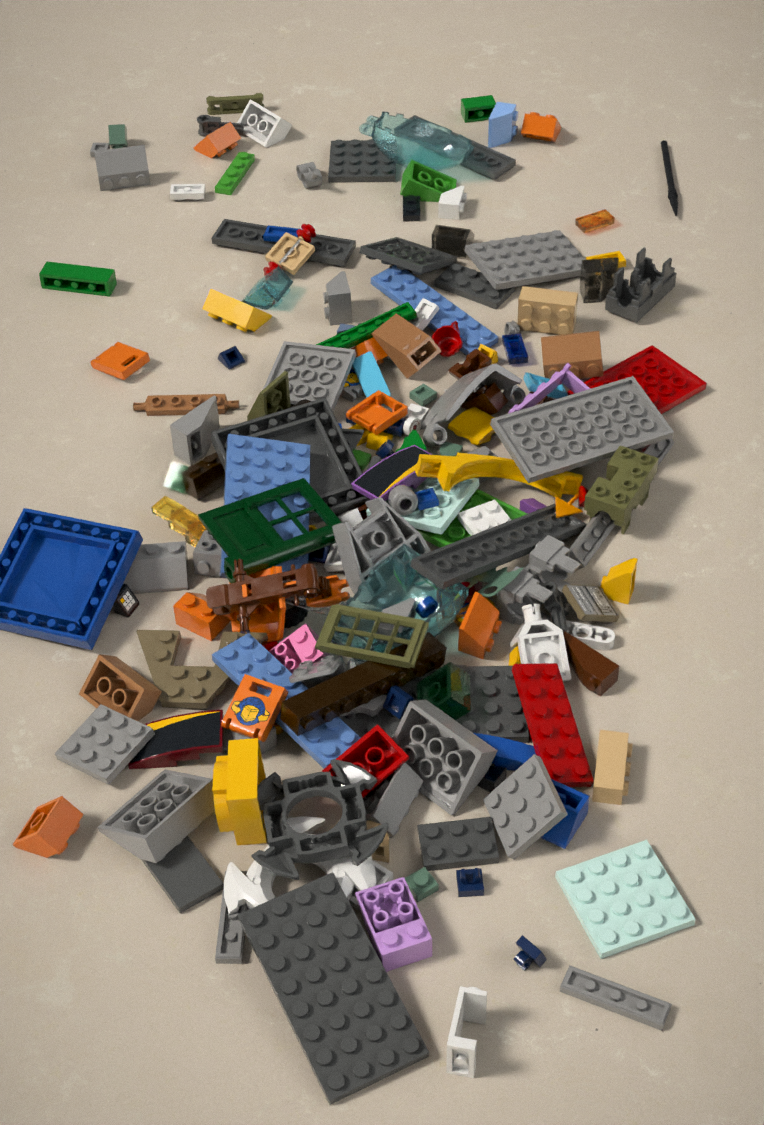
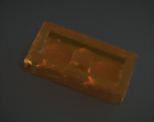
M604 209L576 218L575 225L582 232L587 233L614 224L615 218Z

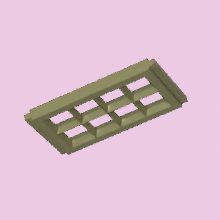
M336 604L332 605L315 649L320 650V652L410 669V667H415L429 628V622ZM341 616L356 618L352 629L338 627ZM361 619L375 621L371 633L357 630ZM380 623L394 625L391 636L376 634ZM399 626L414 629L410 640L396 637ZM335 632L349 634L345 646L331 643ZM354 635L369 638L365 649L350 647ZM374 639L388 642L384 653L370 651ZM393 643L408 645L404 657L389 654Z

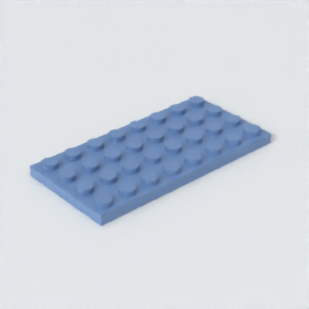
M228 434L224 505L305 478L310 484V445ZM300 493L282 498V501L292 513L309 508V503ZM276 501L257 507L268 522L287 515ZM309 513L297 517L309 532ZM292 520L273 526L284 541L303 534ZM222 548L220 577L227 578L224 571V558L228 556ZM308 553L275 566H282V572L290 571L292 564L295 565L296 569H299L302 565L308 564Z

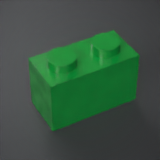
M492 95L461 99V115L464 122L489 120L496 102Z

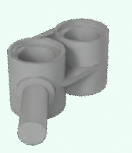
M314 162L296 166L298 178L302 181L305 188L322 185L321 172L319 169H316Z

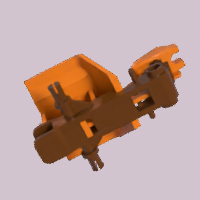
M242 559L234 560L235 572L233 573V578L236 579L235 583L209 587L206 591L207 606L213 609L216 615H224L231 620L232 632H240L242 634H246V632L267 633L268 641H263L262 644L283 639L286 598L294 597L295 606H299V597L304 596L307 606L314 608L328 607L350 599L348 592L341 593L342 588L349 587L346 579L340 580L337 575L318 576V570L314 564H304L299 569H296L295 565L292 564L291 570L282 572V566H272L271 568L247 575L244 571Z

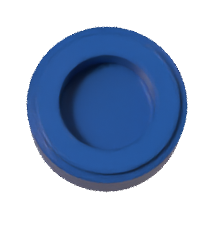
M432 596L424 598L416 607L417 614L421 618L431 616L438 608V602Z

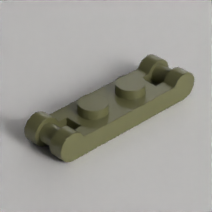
M262 93L227 97L208 96L206 98V103L208 104L207 112L209 115L243 113L250 100L264 107L262 103L264 96Z

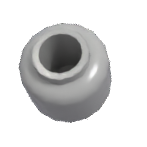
M398 485L390 491L388 502L398 514L406 516L416 510L418 498L410 487Z

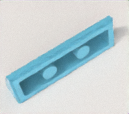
M369 351L355 358L352 367L366 398L378 390L391 397V393L373 353Z

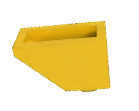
M637 558L629 559L611 567L608 575L603 576L601 588L604 589L603 592L609 600L629 604L635 588Z

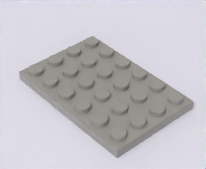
M560 230L465 245V253L495 290L592 274L591 267L586 259Z

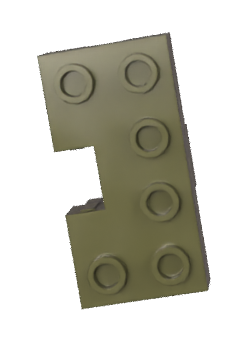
M619 446L607 463L606 478L608 480L598 476L585 495L584 510L587 511L590 520L592 517H595L598 511H605L614 520V524L621 527V534H624L630 526L633 509H636L639 504L642 506L649 496L650 483L657 473L659 458Z

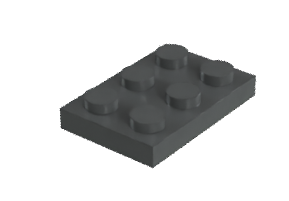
M491 817L417 825L423 867L428 871L499 863V853Z

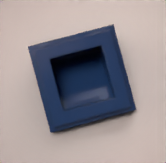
M236 346L221 352L218 356V360L229 370L245 363L243 356Z

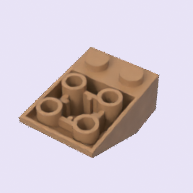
M397 313L371 333L406 379L419 371L441 352L440 348L428 334Z

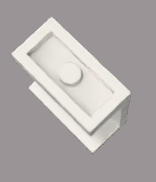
M460 986L447 1041L446 1073L474 1078L477 1040L462 1038L460 1035L464 1021L485 1025L487 991L477 987L467 988Z

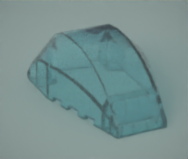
M403 544L370 571L368 579L359 585L357 593L353 598L350 597L346 606L382 612L383 609L410 598L416 599L417 607L424 598L432 596L438 602L436 611L427 618H421L416 614L415 619L429 622L427 632L436 637L451 624L462 609L469 594V588L460 582L445 589L437 587L433 582L410 567L412 558L418 557L420 554L406 544ZM341 616L338 627L352 629L356 618ZM361 619L357 630L371 633L374 621ZM409 628L401 633L397 632L396 637L410 640L414 629ZM335 632L331 642L345 646L349 634ZM354 635L350 647L365 649L369 638ZM374 639L370 651L384 653L388 642H380ZM393 643L391 650L402 644ZM353 658L354 660L360 661V662H366V661H367V660H362V659Z

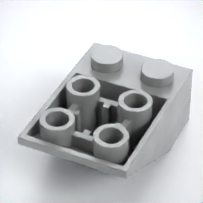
M215 395L170 425L174 456L190 466L206 456L212 444L211 432L220 428Z

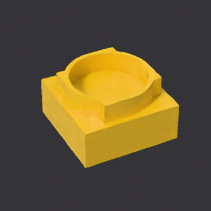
M258 738L228 740V755L216 756L213 769L212 791L219 831H234L237 845L267 843L263 810L260 811L258 802V785L266 778Z

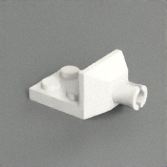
M532 604L523 606L522 611L525 621L510 642V647L518 645L521 664L557 663L563 682L570 681L571 674L563 630L549 620H542L540 604H533L534 607H532Z

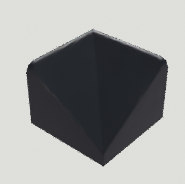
M490 766L477 786L491 793L506 779L507 768Z

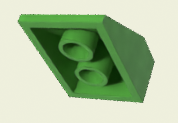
M411 159L402 175L400 195L420 196V201L439 202L442 193L456 188L457 179Z

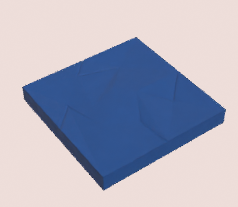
M24 508L0 554V630L92 650L143 542L140 532L138 530Z

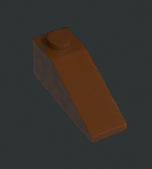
M565 631L563 635L570 665L582 685L589 691L602 696L618 681L619 665Z

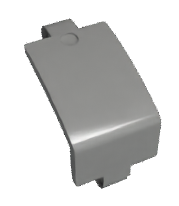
M492 364L464 375L437 400L421 423V429L426 428L423 433L424 444L434 447L445 443L447 432L438 424L447 422L476 387L480 388L484 384L488 386L495 382L500 390L504 389L503 394L508 400L504 405L505 407L510 408L518 403H522L526 394L522 388L517 386V384H521L522 379L498 364ZM433 433L436 434L437 440L433 438Z

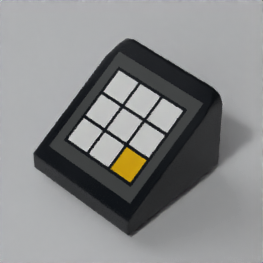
M127 584L122 585L113 604L114 611L119 615L130 617L139 606L138 599Z

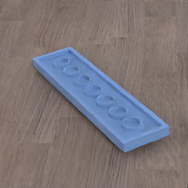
M393 265L371 277L370 284L398 305L409 302L415 310L423 298L438 305L440 309L427 326L435 332L437 329L447 325L450 326L451 323L457 321L463 343L460 351L465 355H468L474 349H478L480 344L490 348L498 343L497 335L408 270L398 269L397 265Z
M249 633L212 654V661L238 686L244 674L284 687L289 692L286 699L308 689L301 681L290 683L289 677L292 673ZM257 686L258 690L256 693L269 697L270 690ZM281 710L275 720L323 769L330 764L332 759L338 758L360 739L339 717L299 736L280 719Z

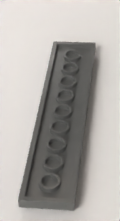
M552 504L412 558L410 567L433 582L437 587L445 589L529 554L536 544L547 535L562 541L579 534L586 527V523L573 515L556 518V505Z

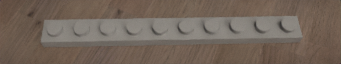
M672 438L647 445L641 452L659 458V465L675 442ZM598 511L595 517H592L570 547L569 557L581 564L578 569H582L588 564L615 526L614 520L605 511Z

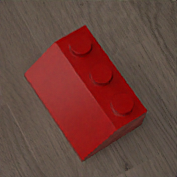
M377 724L336 758V760L350 762L373 775L377 779L376 784L371 789L373 790L405 763L409 756ZM331 763L322 770V772H330L331 776H336ZM363 790L361 792L362 798L365 795H367L371 790Z

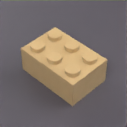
M522 286L518 299L517 324L520 330L557 335L573 334L577 317L578 293Z

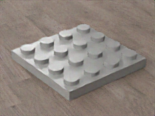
M284 341L264 388L286 371L288 372L291 407L304 399L315 401L326 397L332 412H334L356 358V350Z

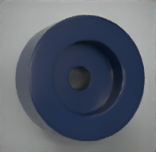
M388 439L375 454L381 457V459L385 456L388 457L395 453L392 450L395 444Z

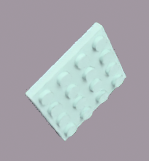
M428 477L416 489L410 488L414 493L433 488L439 499V506L421 511L417 507L413 513L402 517L415 529L442 535L480 486L479 479H467L456 484L450 491H443L437 478ZM367 509L366 513L368 517L371 515V512L369 511V509Z
M647 840L556 871L555 878L600 959L695 925L693 914Z

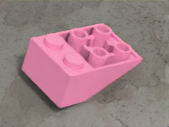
M306 623L269 650L292 674L300 663L312 660L313 663L319 662L321 658L330 655L315 649L319 635Z

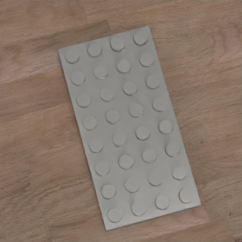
M634 376L492 418L490 423L528 483L610 458L619 446L635 450L672 438L674 431Z

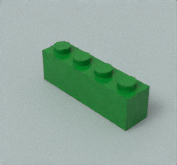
M47 261L39 273L42 289L110 297L117 285L115 269Z

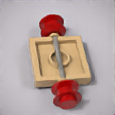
M302 224V230L298 229L296 231L298 238L286 232L265 255L266 261L269 262V268L264 267L263 271L264 276L268 280L277 281V275L281 276L283 270L295 275L315 252V247L309 244L311 238L316 237L315 229L312 225Z

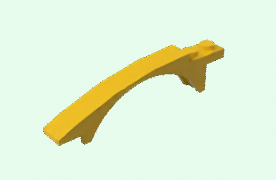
M458 452L456 456L420 454L415 470L417 477L437 478L443 491H450L456 484L467 479L497 477L526 483L558 498H561L562 494L576 495L579 492L583 479L582 475L566 471L528 483L513 459Z

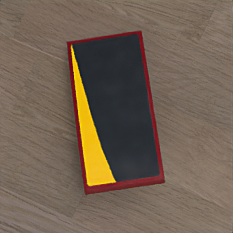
M223 709L181 714L144 724L151 727L155 734L129 762V769L177 767V761L200 760V754L222 753L223 727L221 722L224 718Z

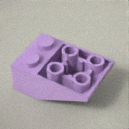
M404 877L355 892L371 944L386 972L432 957V937Z

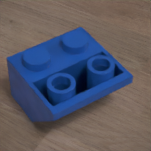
M551 779L568 815L541 838L566 849L588 814L590 796Z

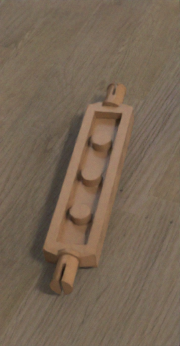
M225 394L147 396L144 403L134 402L133 410H145L147 416L186 415L215 395L218 414H226L228 408L239 409V400L227 401Z

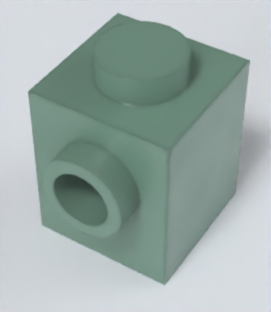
M125 124L108 125L110 147L114 149L128 147Z

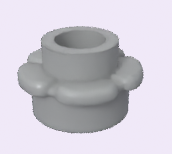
M512 320L511 322H506L504 333L506 337L514 339V337L519 335L520 327Z

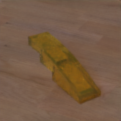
M167 496L161 498L151 507L153 514L168 521L169 528L184 535L186 543L196 547L203 532L207 530L196 514Z

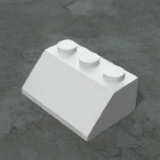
M252 100L248 102L237 122L244 125L243 134L266 148L284 140L292 127V124Z

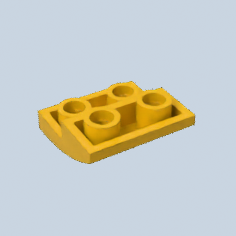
M472 407L453 419L447 428L454 431L455 435L470 440V443L481 445L489 442L492 434L495 433L490 425L491 419L495 417L476 407Z

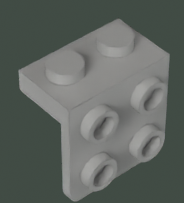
M205 530L193 551L194 574L220 577L221 547L209 531Z
M329 655L315 663L312 660L304 661L299 664L289 677L290 683L301 681L308 689L345 672L346 668L342 656L335 658L334 655Z

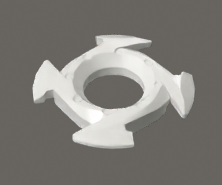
M301 816L287 818V822L293 830L305 835H314L311 833L326 823L324 818ZM371 856L359 866L352 864V857L312 863L319 866L326 875L334 873L348 901L353 896L354 887L361 891L376 886L375 866ZM254 860L245 876L233 862H230L224 879V899L229 915L238 912L241 905L247 904V908L251 909L276 898L272 892V886L277 875L263 868Z

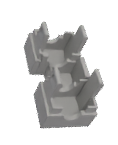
M547 535L536 544L535 548L529 553V564L513 581L497 593L495 605L500 611L499 618L512 625L514 623L521 625L525 621L522 611L523 606L532 604V607H534L533 604H540L541 606L553 594L552 591L543 587L546 583L554 582L561 593H563L564 585H571L564 580L568 577V573L572 574L581 564L568 557L570 549L564 546V542ZM516 566L512 571H516L520 567ZM540 611L542 620L551 619L549 615Z

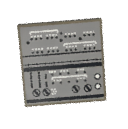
M564 585L562 592L567 598V602L573 607L579 620L583 622L598 621L605 623L617 622L619 619V614L600 586Z

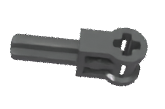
M200 115L197 117V122L199 123L198 134L206 137L229 122H221V117ZM232 123L238 133L244 132V125L242 123Z
M549 582L543 587L552 591L553 594L544 602V605L551 613L552 623L562 629L564 633L567 631L565 616L569 614L567 598L564 593L558 590V586L554 582Z

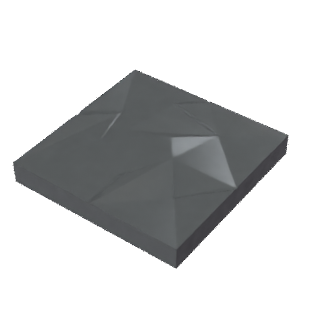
M326 397L211 432L212 444L224 470L226 467L228 434L310 445V485L336 516L359 508L366 501L371 500L355 491L351 485L363 473ZM315 511L309 513V525L323 521Z

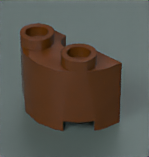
M474 349L466 356L464 363H456L448 371L450 375L459 380L466 374L492 365V358L478 349Z

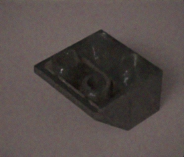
M436 225L432 233V248L457 257H466L465 245L472 244L475 234L471 229Z
M618 257L582 260L580 293L583 303L602 302L606 299L609 290L614 286L615 273L618 271Z

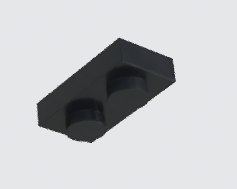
M403 196V222L420 221V196Z

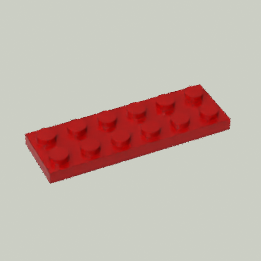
M514 664L511 670L535 753L541 757L550 778L568 787H591L594 780L558 664Z

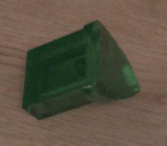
M171 462V468L163 486L184 494L185 487L181 472L188 469V467L180 463Z

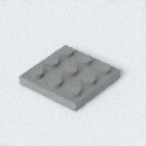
M100 704L55 752L58 760L109 785L155 733L151 727Z
M535 754L483 799L507 856L514 860L568 815L541 757Z

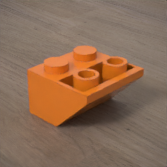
M535 112L525 113L521 129L523 137L556 141L561 131V125L555 116L546 115L545 117Z

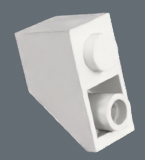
M459 186L441 194L438 203V218L459 220L460 214L464 213V205L467 202V193H464V186Z

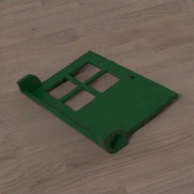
M305 478L198 514L199 520L228 556L224 558V571L230 583L236 582V579L233 578V573L235 572L234 560H243L244 571L247 575L256 573L335 544L336 540L332 526L342 523ZM300 493L311 507L292 513L282 501V498ZM276 501L287 515L268 522L257 507ZM315 511L327 526L308 532L297 517ZM292 520L303 534L284 541L273 526Z

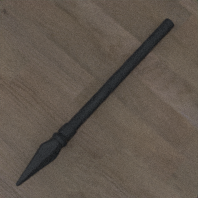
M663 140L661 142V149L668 185V199L675 216H677L678 194L674 185L667 141Z

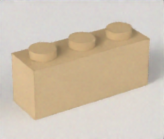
M600 730L592 802L621 805L622 796L628 795L629 781H624V777H629L631 762H626V757L631 758L633 743H628L629 733Z

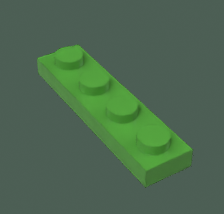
M239 152L215 186V193L232 195L255 161V155Z

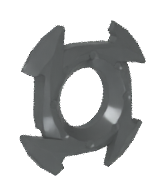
M336 759L330 761L336 776H331L330 772H317L285 779L281 782L280 776L276 772L272 773L258 785V802L260 811L263 810L270 848L266 851L258 850L251 857L270 872L295 880L300 878L293 862L316 863L352 857V864L359 866L380 846L389 828L388 823H383L367 830V816L361 792L365 789L371 790L376 784L377 779L357 765ZM316 796L327 797L336 801L341 806L342 816L339 822L332 829L322 834L305 835L298 833L287 822L291 809L306 798Z

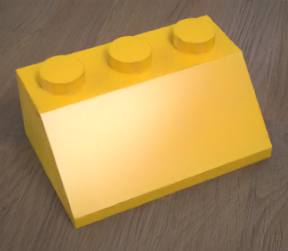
M210 289L202 308L209 312L208 316L217 320L221 317L223 318L222 322L231 326L235 323L237 324L236 328L247 332L248 329L255 332L272 317L269 313L213 289Z

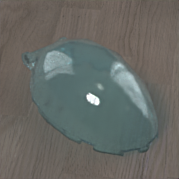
M382 112L380 117L371 115L359 127V131L362 134L372 137L377 148L388 159L406 168L412 159L436 171L450 170L465 163L474 150V146L471 145L472 142L463 135L459 134L457 137L451 134L452 130L416 117L413 120L403 118L404 114L397 113L396 116H391L389 112Z

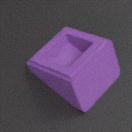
M534 498L522 499L520 501V510L527 514L547 507Z

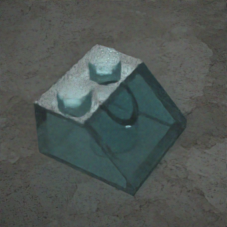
M278 266L257 281L241 302L265 310L272 306L277 307L283 301L281 298L290 292L289 287L293 281Z

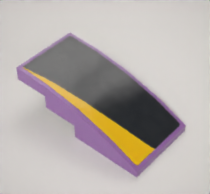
M416 445L407 447L378 462L352 482L351 485L355 491L371 500L381 497L386 501L394 487L405 485L416 489L428 478L417 477L415 470L420 454H432Z

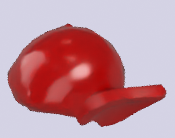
M457 321L451 323L450 326L447 325L437 329L431 336L441 350L439 354L444 357L456 355L463 346Z

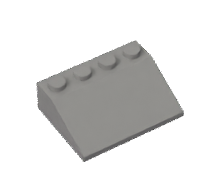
M426 699L409 702L392 738L409 756L406 763L423 780L419 791L450 815H455L487 773L498 751Z
M165 769L97 828L99 832L139 859L157 863L163 860L166 854L175 846L179 845L190 832L197 829L201 822L215 812L212 791L213 779Z

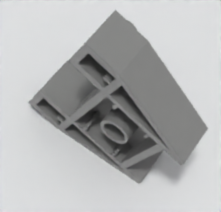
M381 497L365 502L371 515L355 527L351 528L348 521L332 526L346 580L359 602L373 599L387 588L376 568L393 555H397L403 567H408L411 564L412 558L431 551L423 536Z

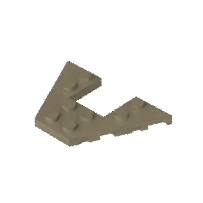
M136 630L154 685L162 691L159 696L162 707L207 709L213 703L214 698L225 689V684L230 680V677L216 664L214 667L174 666L181 640L180 631ZM223 632L219 650L246 634ZM249 632L260 644L263 641H268L267 633Z

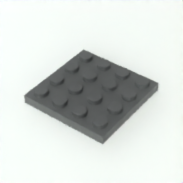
M354 139L351 141H331L328 183L395 182L396 140Z
M399 237L360 247V253L366 255V258L372 260L379 259L381 263L387 265H397L398 269L412 270V273L416 275H423V273L432 272V270L449 267V265L457 261V256Z

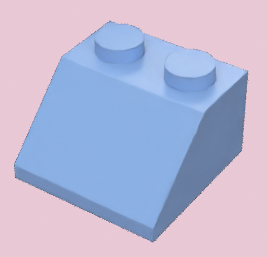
M496 103L489 117V148L509 143L517 135L518 126H516V121L518 119V111H516V104Z

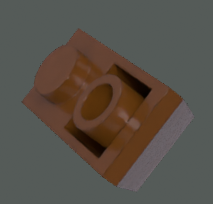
M494 382L488 386L486 384L482 385L476 392L473 390L461 407L465 410L476 407L489 415H493L499 412L508 400Z

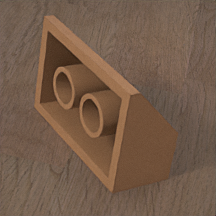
M599 331L541 337L545 378L550 379L556 371L560 372L563 370L567 363L572 365L569 370L579 379L604 376Z
M99 654L79 695L96 708L102 704L129 718L140 721L153 710L162 691L117 656Z

